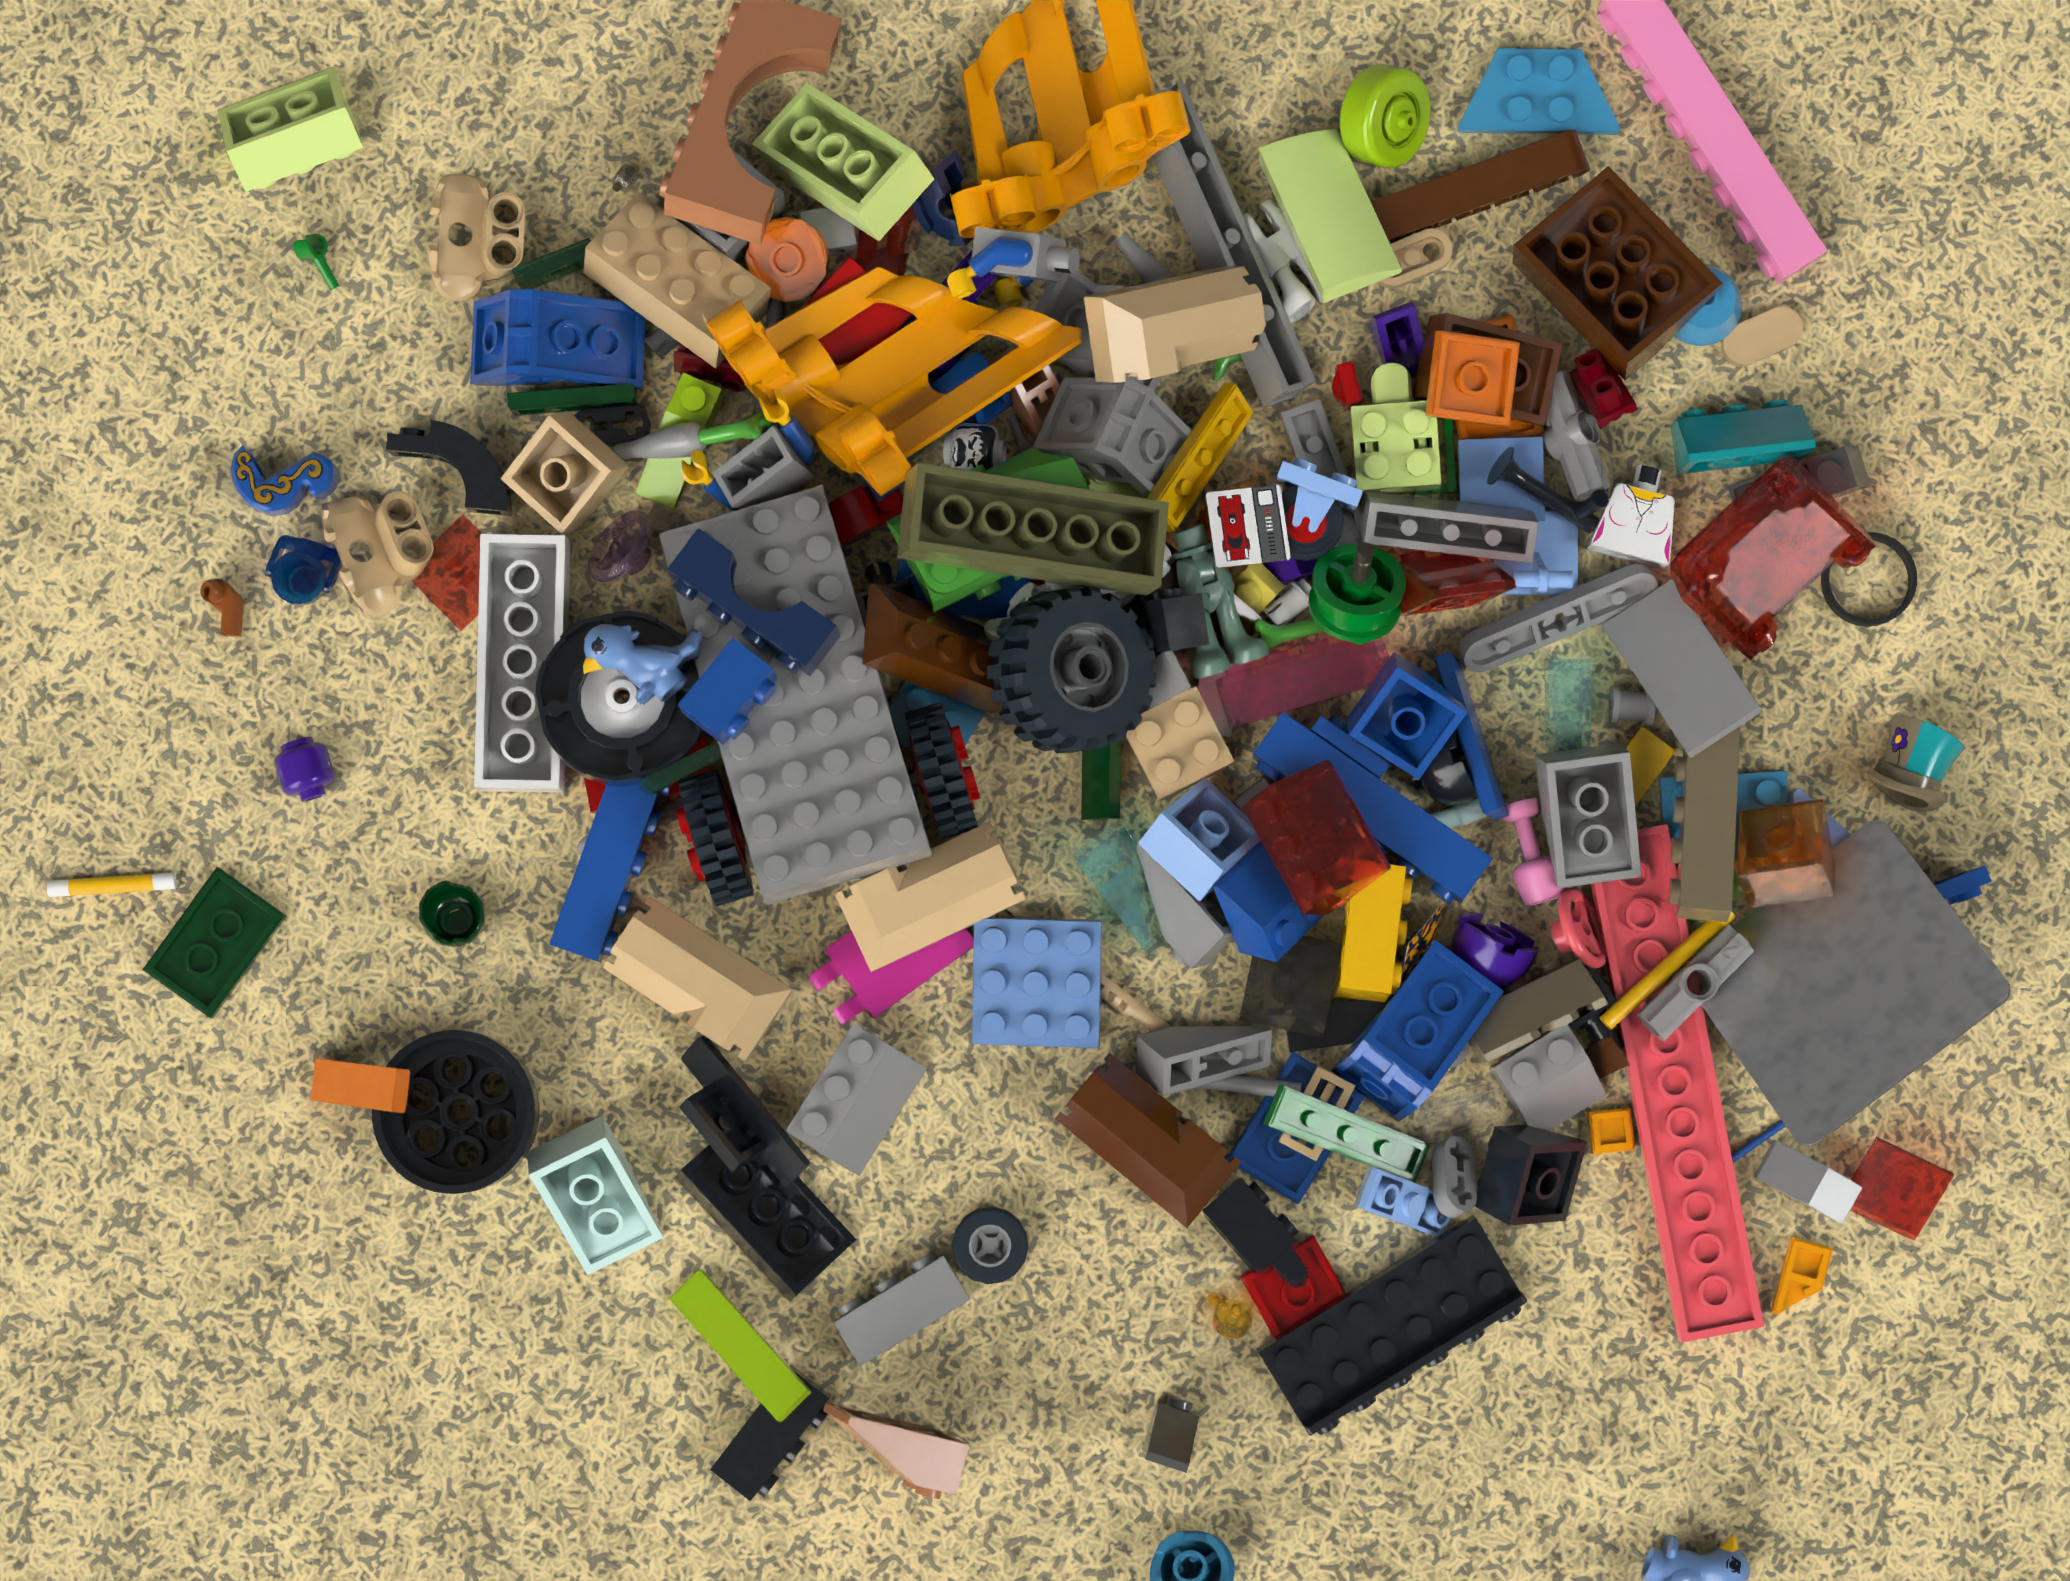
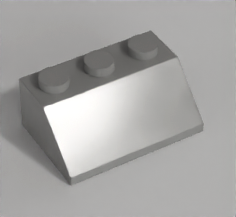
M853 1023L787 1127L786 1132L820 1154L860 1176L927 1068L858 1024Z

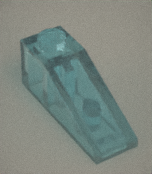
M1110 825L1072 855V859L1146 955L1150 957L1156 952V946L1139 860L1133 852L1138 844L1124 827L1117 831L1113 825Z

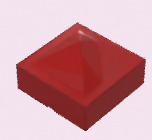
M1350 361L1336 365L1334 370L1335 376L1332 382L1333 396L1343 407L1344 412L1350 411L1351 406H1360L1363 400L1354 364Z

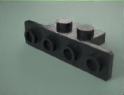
M701 1035L682 1055L681 1060L704 1088L686 1098L679 1108L732 1173L760 1156L781 1183L788 1187L810 1165V1161L711 1040Z

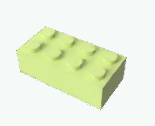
M808 83L800 89L752 143L773 173L877 241L884 237L934 180V177L912 148Z

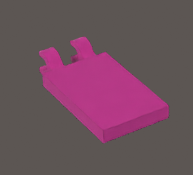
M965 928L871 972L851 930L825 949L831 961L817 969L808 978L818 992L841 975L844 976L856 995L832 1011L842 1026L866 1009L875 1019L972 949L974 939Z

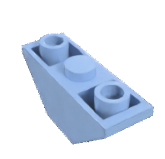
M1371 1166L1367 1167L1353 1206L1435 1237L1444 1233L1450 1218L1438 1210L1434 1202L1432 1189Z

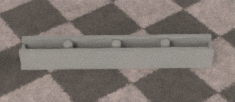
M1184 82L1176 83L1173 87L1161 91L1155 89V94L1178 91V88L1182 93L1191 129L1190 133L1177 142L1156 152L1152 157L1202 270L1221 266H1244L1249 275L1243 276L1248 285L1256 284L1262 293L1265 329L1262 334L1255 335L1253 342H1258L1255 350L1240 353L1263 407L1267 408L1299 396L1301 391L1316 382V379Z

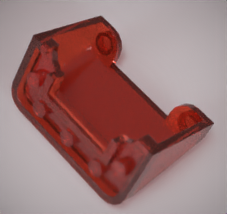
M1788 455L1773 463L1675 555L1669 569L1682 601L1743 655L1752 660L1759 652L1766 651L1775 642L1777 622L1774 617L1834 562L1842 568L1859 566L1868 558L1870 551L1876 545L1871 536L1793 456Z

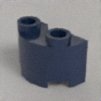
M956 150L943 156L929 169L934 180L912 205L917 220L928 234L933 230L941 238L949 240L947 244L949 246H966L974 238L959 236L950 193L954 195L962 190L961 182L967 177V174Z

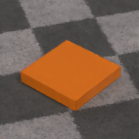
M1441 330L1435 331L1425 416L1509 427L1520 342Z

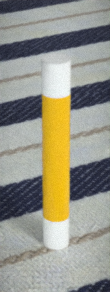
M175 872L48 880L47 882L49 897L177 888Z

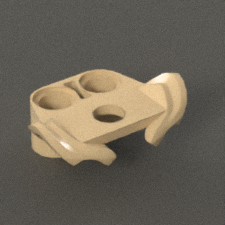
M461 174L444 175L437 184L430 205V215H439L438 248L434 245H428V259L432 280L438 293L450 301H465L474 297L479 292L483 282L506 278L513 274L519 266L524 249L525 206L521 198L513 193L501 192L496 195L488 192L485 182L476 176ZM497 206L509 207L515 215V221L507 224L501 223L494 216V208ZM457 223L466 225L472 234L471 241L465 246H457L451 243L448 238L450 226ZM496 247L508 249L512 254L513 262L508 265L498 264L492 257V249Z
M393 491L385 496L381 504L370 503L368 499L361 496H349L323 503L321 516L324 536L327 542H334L344 567L339 570L341 580L367 615L381 617L389 613L398 604L401 598L402 587L422 573L433 554V541L417 502L408 493ZM393 511L398 513L404 521L398 522L393 520L387 512ZM355 542L365 543L372 550V558L367 562L356 561L350 555V545ZM402 549L414 551L419 559L408 558Z

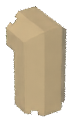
M1221 266L1084 297L1096 382H1126L1125 377H1137L1138 380L1156 378L1177 373L1180 371V368L1255 350L1258 342H1253L1255 335L1262 334L1266 326L1260 289L1256 284H1247L1243 276H1247L1249 273L1244 266Z
M990 821L932 848L933 856L905 864L907 869L902 871L900 866L887 868L849 886L852 895L849 897L846 891H840L835 894L871 972L1027 900L1024 891L1017 894L1014 891V887L1021 883L1000 838L994 837L990 839L988 833L995 831Z
M649 896L644 903L651 907L647 913L638 910L634 914L610 952L617 957L615 963L606 960L602 968L679 1019L685 1020L689 1014L691 1016L687 1022L689 1026L728 1051L735 1052L738 1047L742 1050L737 1057L748 1061L794 990Z

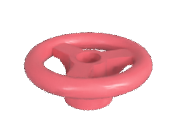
M1572 888L1566 889L1560 895L1558 902L1560 920L1551 924V934L1554 943L1563 954L1573 951L1577 958L1586 966L1594 969L1600 968L1606 963L1607 956L1601 941L1595 907L1581 891ZM1573 901L1575 907L1571 913V902Z

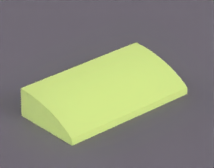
M1337 129L1304 133L1258 148L1259 163L1323 303L1402 273L1400 264Z

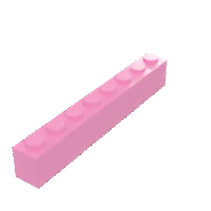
M1601 0L1598 6L1601 13L1597 17L1602 28L1609 36L1615 34L1623 46L1620 49V53L1627 66L1631 70L1636 68L1639 70L1646 81L1643 83V89L1647 97L1654 105L1661 104L1669 116L1665 121L1670 132L1676 139H1684L1691 150L1688 153L1691 164L1699 174L1706 173L1714 185L1711 188V193L1715 201L1722 209L1729 208L1737 220L1734 222V228L1738 236L1745 244L1751 242L1760 255L1756 260L1763 274L1768 279L1774 277L1777 283L1781 284L1819 260L1828 251L1665 1Z

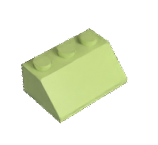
M335 67L218 110L226 151L245 192L255 188L269 187L281 178L295 173L303 174L309 172L316 165L332 159L346 158L352 155L354 151L363 148L358 127Z

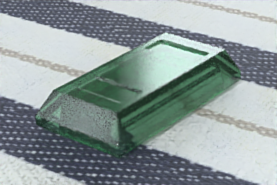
M714 742L648 775L639 782V789L652 796L717 763L720 759L719 744Z

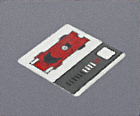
M1279 485L1206 493L1216 567L1290 559L1281 487Z

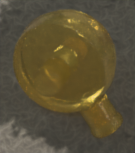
M1216 1292L1211 1293L1206 1298V1303L1214 1309L1213 1326L1220 1335L1229 1339H1238L1248 1333L1252 1327L1253 1316L1246 1304L1234 1299L1223 1301Z

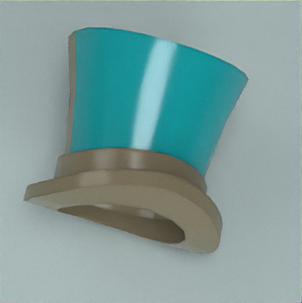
M1895 716L1891 720L1884 760L1879 759L1875 769L1869 767L1867 775L1883 794L1898 805L1917 812L1934 811L1943 806L1946 795L1940 792L1941 782L1952 764L1965 749V746L1953 735L1931 723L1913 717Z

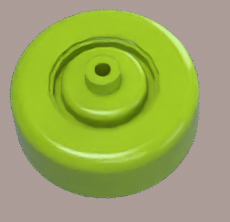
M1385 64L1370 66L1355 77L1346 91L1340 111L1342 141L1348 153L1355 160L1363 164L1382 168H1396L1404 165L1415 156L1425 140L1431 116L1430 97L1423 80L1409 69Z

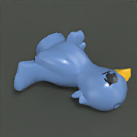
M600 624L593 627L587 633L584 640V653L586 656L583 663L584 674L600 669H616L623 672L634 685L640 688L635 697L639 704L647 703L654 695L663 702L679 691L687 681V678L680 670L685 662L700 655L702 641L701 632L693 630L681 644L668 647L655 644L635 646L632 641L640 633L638 631L631 632L630 625Z
M1669 1534L1665 1536L1661 1549L1650 1548L1641 1571V1579L1645 1581H1747L1750 1575V1565L1745 1555L1739 1550L1738 1540L1733 1534L1719 1548L1705 1554H1698L1687 1549L1678 1548L1677 1537Z

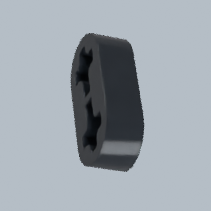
M636 405L588 408L580 410L574 415L584 425L587 418H592L595 425H607L608 430H598L594 434L608 447L631 442L650 433L651 424L649 417L642 408ZM634 414L637 421H643V426L637 427L635 430L636 435L632 436L628 435L626 429H613V424L627 422V415Z

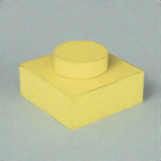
M1262 563L1247 564L1233 580L1235 585L1233 593L1258 615L1269 606L1285 587Z

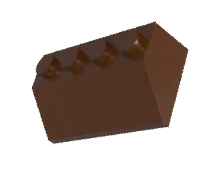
M872 583L868 585L863 665L991 714L1003 710L1000 703L993 704L989 692L995 690L993 679H987V666L993 665V656L988 655L992 640H989L986 636L984 626L944 610L933 612L929 604L879 584Z

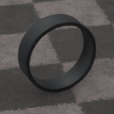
M1876 532L1856 534L1838 544L1826 558L1821 572V589L1826 603L1838 617L1857 626H1878L1896 618L1909 606L1917 588V570L1908 550L1894 538ZM1859 540L1878 541L1892 548L1902 559L1908 574V589L1904 601L1890 616L1873 620L1862 619L1848 613L1836 601L1830 587V568L1835 556L1845 545Z

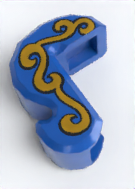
M242 445L234 453L230 468L232 481L237 492L253 509L272 517L289 514L299 507L308 489L311 495L320 500L332 494L339 483L337 467L327 457L315 452L266 479L251 451Z

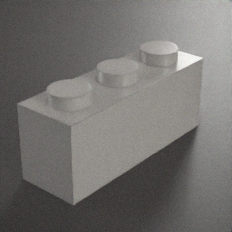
M933 1252L911 1264L914 1270L913 1274L901 1281L895 1274L874 1287L878 1293L875 1297L865 1303L862 1302L860 1297H857L837 1309L842 1317L833 1323L859 1366H862L970 1300V1296L945 1254L936 1259Z

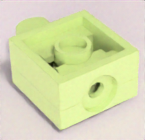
M1397 363L1381 365L1375 370L1371 378L1372 405L1351 406L1356 488L1363 490L1361 496H1365L1366 491L1396 494L1440 489L1441 470L1437 417L1425 416L1427 401L1413 402L1411 376L1404 366ZM1426 438H1428L1429 448H1427ZM1362 443H1365V453H1362Z

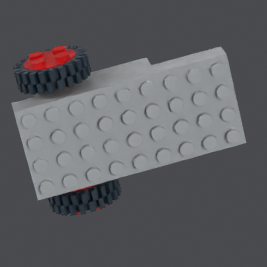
M823 485L659 533L668 567L699 528L733 552L737 561L734 576L735 592L742 601L755 609L772 612L785 610L803 601L836 624L841 635L811 676H808L800 669L796 674H793L775 660L778 654L764 645L761 650L757 649L740 635L743 629L732 621L727 625L720 623L706 611L709 605L698 597L690 601L675 590L687 635L693 630L700 631L702 635L700 655L695 660L699 677H701L729 641L734 638L771 666L778 678L774 683L777 685L774 694L764 705L760 706L757 704L747 716L750 719L749 723L740 736L736 739L730 737L724 745L718 741L741 822H739L737 815H734L717 769L678 781L683 808L677 809L676 815L682 834L686 835L688 843L692 842L694 847L687 850L689 862L699 882H706L716 906L754 895L749 864L744 848L746 847L745 839L761 895L767 905L877 873L887 868L897 867L933 856L914 787L919 786L921 794H926L933 820L937 823L942 839L968 832L978 827L973 811L975 810L973 801L981 799L971 765L963 767L961 761L967 760L969 757L959 725L950 727L941 702L904 713L909 729L908 736L915 757V761H912L914 770L908 771L880 672L863 665L865 627Z

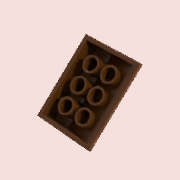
M1609 166L1517 241L1513 247V265L1594 349H1597L1598 353L1624 380L1628 379L1653 358L1723 285L1713 272Z

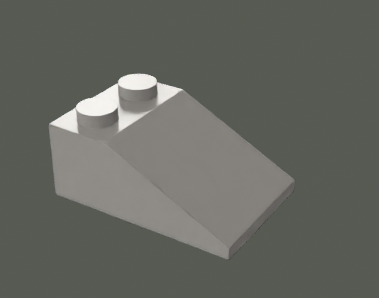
M1616 743L1536 754L1539 798L1556 887L1564 888L1642 877L1630 752Z

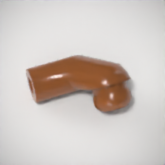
M222 579L206 580L201 586L200 594L206 602H210L222 613L220 635L241 637L244 608L242 596L228 582Z

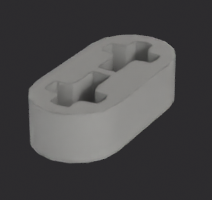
M1452 1136L1437 1144L1432 1150L1433 1197L1438 1210L1449 1218H1456L1473 1209L1476 1205V1166L1474 1150L1471 1145L1460 1136Z

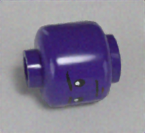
M305 737L280 746L281 753L275 757L274 764L283 792L289 796L300 795L301 802L325 796L324 787L330 785L335 779V772L325 744L314 742L312 737Z

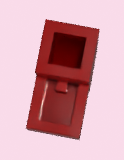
M860 486L830 502L829 506L841 547H847L866 538L870 533L887 526L886 521L902 514L903 495L900 489H896L879 502L867 487L863 488Z

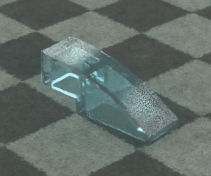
M1591 659L1547 660L1544 663L1545 753L1591 747Z

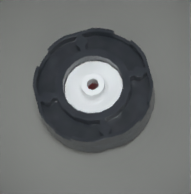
M622 611L583 619L560 636V640L552 648L540 667L535 692L544 735L553 750L568 767L586 779L599 784L623 787L658 780L668 776L690 758L705 732L686 717L678 706L679 702L700 678L695 663L699 656L684 663L680 671L687 678V681L673 696L661 702L654 695L647 703L639 704L635 697L640 688L634 685L623 672L616 669H600L584 674L583 663L586 659L584 640L587 633L593 627L600 624L630 625L631 632L638 631L640 633L632 641L635 646L655 644L672 647L681 644L685 637L669 625L658 620V618L641 612ZM623 694L630 696L627 703H617L619 696Z

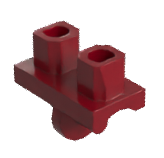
M1591 349L1574 359L1576 369L1569 372L1571 380L1600 429L1606 427L1611 421L1618 420L1622 414L1633 413L1638 410L1633 397L1619 374L1600 356L1597 349Z

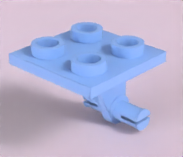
M1545 511V521H1538L1532 563L1493 559V595H1558L1577 587L1578 526L1554 511Z

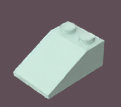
M603 1115L530 1150L527 1154L529 1176L587 1275L663 1238L659 1225L628 1160Z

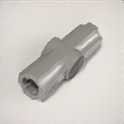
M1557 372L1546 418L1548 428L1544 430L1543 438L1549 453L1553 458L1561 462L1574 500L1584 501L1594 491L1603 490L1607 492V489L1611 486L1596 448V444L1600 441L1598 427L1591 415L1582 410L1569 372Z
M1726 925L1687 965L1679 968L1674 974L1673 979L1637 1014L1641 1022L1661 1041H1665L1704 1001L1712 998L1717 992L1718 987L1754 952L1750 943L1730 925ZM1693 971L1701 974L1704 979V988L1697 995L1689 991L1686 983L1687 977Z

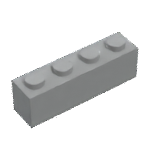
M1366 491L1360 533L1363 542L1374 545L1532 563L1539 522L1534 512L1530 510Z

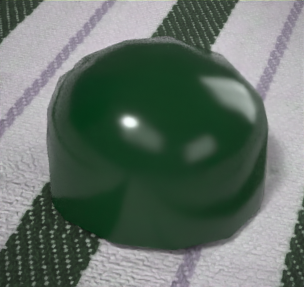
M445 880L430 887L424 893L419 903V920L425 933L433 941L445 946L461 947L465 944H470L479 936L485 924V906L471 887Z

